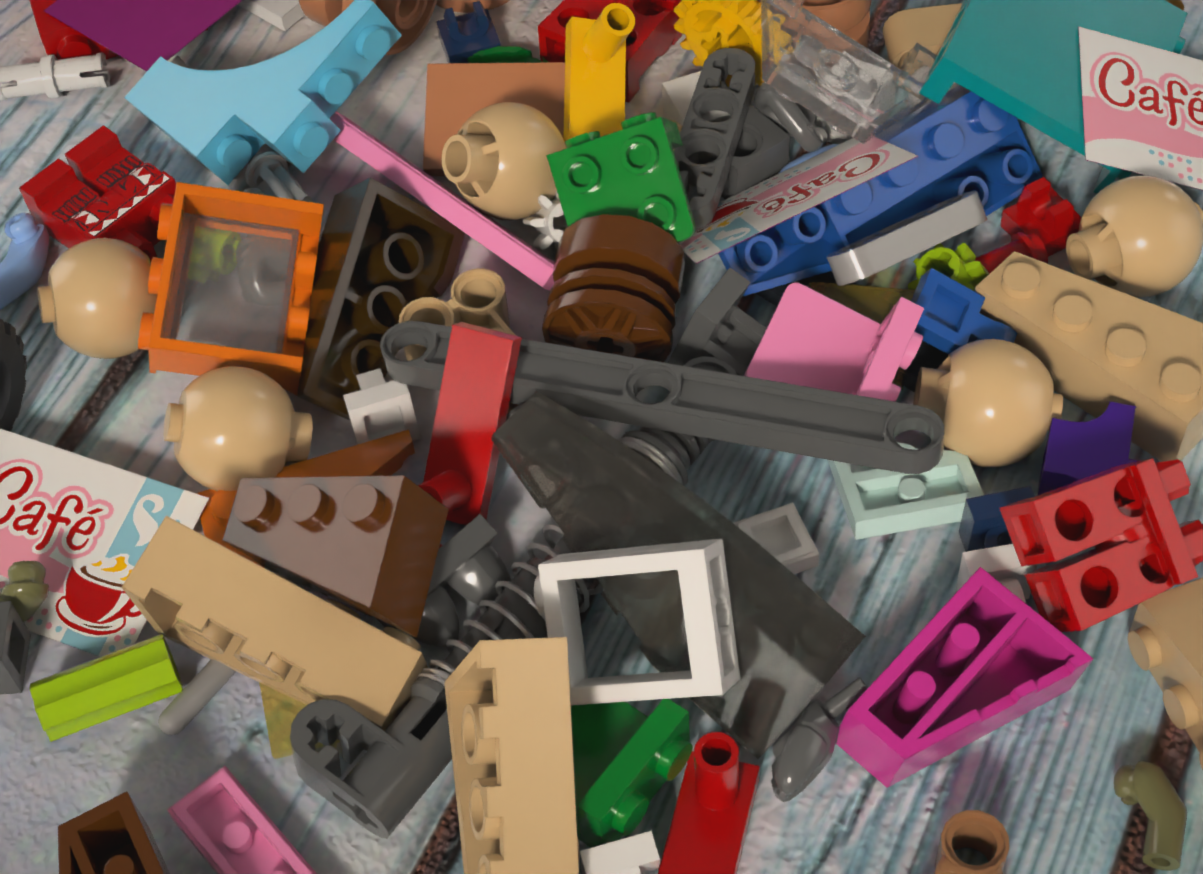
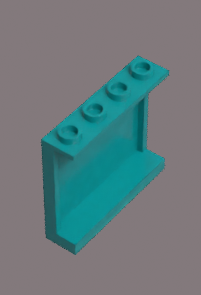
M964 0L919 93L939 104L955 82L1085 156L1078 27L1180 54L1186 39L1179 35L1188 13L1166 0ZM1100 164L1103 167L1093 192L1099 193L1116 178H1127L1132 172Z

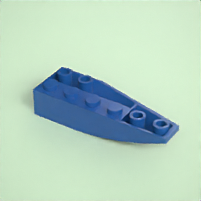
M958 85L948 91L939 104L931 101L873 135L918 157L718 254L726 270L732 268L751 282L743 295L746 296L832 271L826 257L830 253L940 202L967 192L977 191L985 214L988 216L1020 196L1024 186L1043 177L1017 118Z

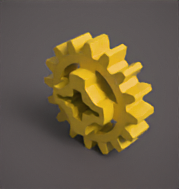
M682 0L674 8V12L680 17L674 24V29L686 36L680 43L682 49L693 50L696 56L692 63L695 66L703 67L707 57L716 50L723 48L741 49L753 57L755 61V86H760L766 79L777 73L787 60L782 51L787 47L788 40L776 34L783 24L781 20L769 19L766 12L770 4L767 1L759 3L757 0ZM728 75L725 80L727 87L730 86L732 75Z

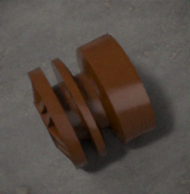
M602 214L580 219L567 227L558 244L552 274L554 284L548 294V309L542 324L545 343L664 363L672 350V330L676 325L677 319L675 304L680 298L685 260L682 247L670 233L651 222L631 216Z

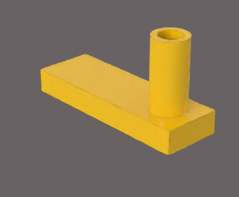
M611 3L607 5L597 20L571 17L566 24L564 142L589 132L599 131L602 137L623 130L621 122L625 120L626 38L635 26L634 14L624 4Z

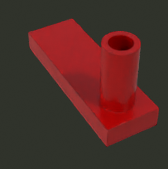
M464 322L452 325L424 480L418 486L449 509L446 520L467 525L479 514L487 521L522 337Z
M710 732L703 735L695 744L694 751L691 752L687 761L658 874H737L760 779V766L739 761V749L731 736L722 732Z

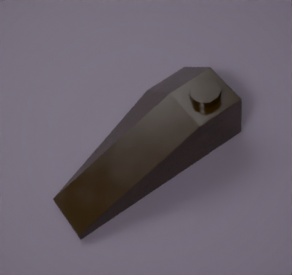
M371 177L334 195L318 246L297 396L350 420L343 395L360 390L356 377L358 374L380 368L383 377L386 376L388 372L380 348L383 335L388 329L399 324L400 313L411 301L422 297L438 298L443 295L452 282L466 233L445 218Z

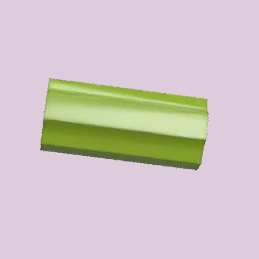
M160 634L32 682L29 689L43 731L46 732L52 742L178 694L183 690V684L164 635Z

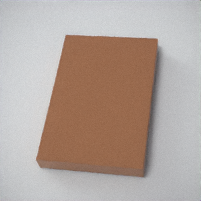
M565 62L427 64L423 171L430 176H445L442 168V151L446 141L451 136L457 135L462 125L474 113L496 103H522L539 110L556 125L563 137Z

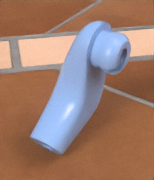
M19 213L11 217L5 224V233L12 241L6 257L0 263V310L38 282L46 263L49 249V232L43 224H36L34 217L29 213Z

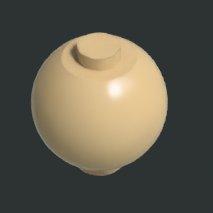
M496 103L474 113L462 125L457 135L451 136L446 141L442 151V168L448 180L456 184L463 198L473 208L496 219L518 220L530 217L542 209L538 203L540 195L547 197L550 201L555 198L557 189L546 155L564 150L566 145L556 125L539 110L522 103Z
M1132 176L1120 179L1102 189L1087 205L1080 220L1079 232L1071 234L1066 242L1069 264L1076 275L1089 280L1094 278L1099 284L1134 297H1151L1164 293L1181 283L1191 273L1200 257L1203 247V211L1180 187L1162 178Z
M111 238L90 239L67 249L51 266L48 272V286L37 288L42 323L53 322L55 333L64 344L74 351L89 357L114 359L138 351L143 312L154 313L157 300L156 294L148 293L151 266L148 255L130 243Z
M983 339L957 348L948 355L938 369L921 367L917 377L913 405L931 409L940 416L944 424L943 447L946 450L956 451L968 456L971 465L1002 467L1025 459L1042 445L1047 431L1050 429L1052 418L1061 419L1063 395L1053 393V380L1049 371L1041 360L1028 349L1006 340Z
M228 366L216 368L200 375L182 391L178 404L168 403L163 435L164 441L174 442L175 457L183 470L191 478L215 491H233L238 489L241 478H275L282 471L287 461L298 463L307 460L312 441L313 423L310 413L294 411L289 395L274 379L251 368Z

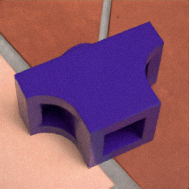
M1109 401L1106 411L1098 418L1090 421L1074 422L1052 418L1043 455L1037 496L1115 466L1140 461L1129 458L1136 406Z

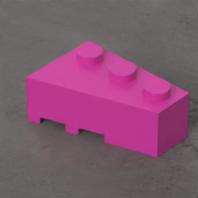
M980 567L847 710L839 726L836 744L888 788L1069 691L1094 658Z

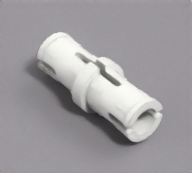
M96 53V55L57 60L55 55H46L41 57L40 62L9 66L0 65V83L7 82L1 84L0 101L8 100V98L46 94L51 99L61 97L63 91L96 87L107 88L110 85L109 70L99 71L103 69V66L108 65L104 53Z

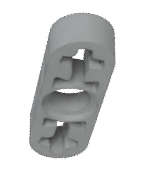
M977 191L967 192L940 202L830 253L826 257L837 285H846L878 273L985 222L987 216Z

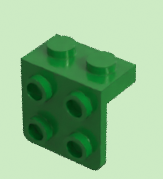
M655 112L637 115L621 122L623 130L602 137L599 131L581 134L565 141L567 149L546 155L568 227L578 220L602 214L625 215L657 225L670 233L678 243L686 241L694 235L696 226L673 151L674 148L683 146L676 122L663 117L657 118Z
M663 699L649 717L627 702L571 705L577 836L580 841L590 848L620 840L622 836L631 834L646 814L649 802L666 780H673L686 765L693 749V745L690 743L689 711L670 699Z

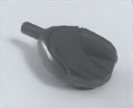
M860 677L824 704L819 699L808 704L795 721L774 742L772 751L776 760L772 764L773 778L771 779L773 792L779 800L783 802L790 801L801 793L830 761L840 729L835 718L852 706L868 689Z

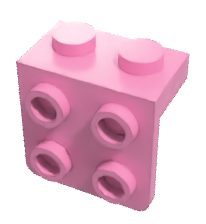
M792 283L787 286L782 294L744 376L896 402L901 387L893 384L892 381L899 367L904 370L909 367L922 343L923 336L914 331L924 308L900 297L882 323L879 324L800 283Z

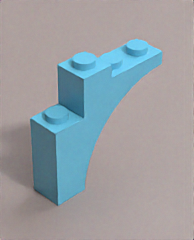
M354 0L330 24L306 41L273 58L253 65L227 70H196L179 66L160 56L124 98L227 185L232 182L264 144H267L298 170L305 173L341 131L330 120V117L402 35L373 1Z

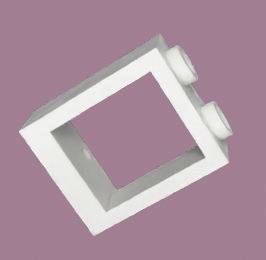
M722 539L566 553L538 564L539 574L534 582L535 605L538 613L541 616H545L548 638L567 637L571 705L723 695L741 680ZM678 570L691 670L588 678L575 579Z

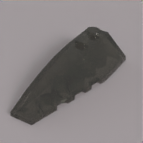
M538 391L493 433L492 442L539 508H546L563 531L562 540L571 553L712 539L723 540L741 680L723 695L688 698L757 759L768 750L822 690L866 637L759 543L706 501L634 450ZM678 570L595 577L604 589L601 595L616 616L621 613L642 642L639 646L640 650L658 672L691 670Z

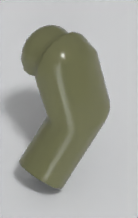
M37 561L14 562L8 569L9 584L2 589L0 602L11 601L23 622L29 620L48 597L49 585L44 583L45 567Z
M1143 760L1138 761L1135 766H1121L1114 776L1115 794L1126 805L1139 803L1148 818L1142 855L1143 862L1159 870L1171 871L1178 869L1181 863L1187 821L1185 804L1159 766Z

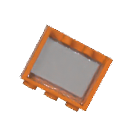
M177 182L173 204L162 203L159 214L157 239L166 240L164 258L153 257L150 266L148 293L157 295L154 313L143 312L140 323L138 349L148 350L149 372L156 374V370L200 376L221 367H246L268 375L280 384L283 389L297 395L324 204Z

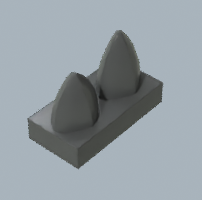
M481 514L439 548L417 638L411 636L414 639L440 647H447L446 643L449 639L459 640V619L456 608L449 594L444 589L448 584L464 598L479 605L481 600L494 601L498 597L495 586L497 581H511L506 565L491 546L498 532ZM376 618L384 626V628L392 627L398 629L395 626Z

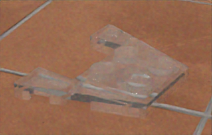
M761 0L762 81L775 88L784 99L793 103H799L824 119L835 131L849 135L860 143L865 144L930 100L921 95L919 91L937 55L916 42L899 69L803 8L802 4L805 0Z

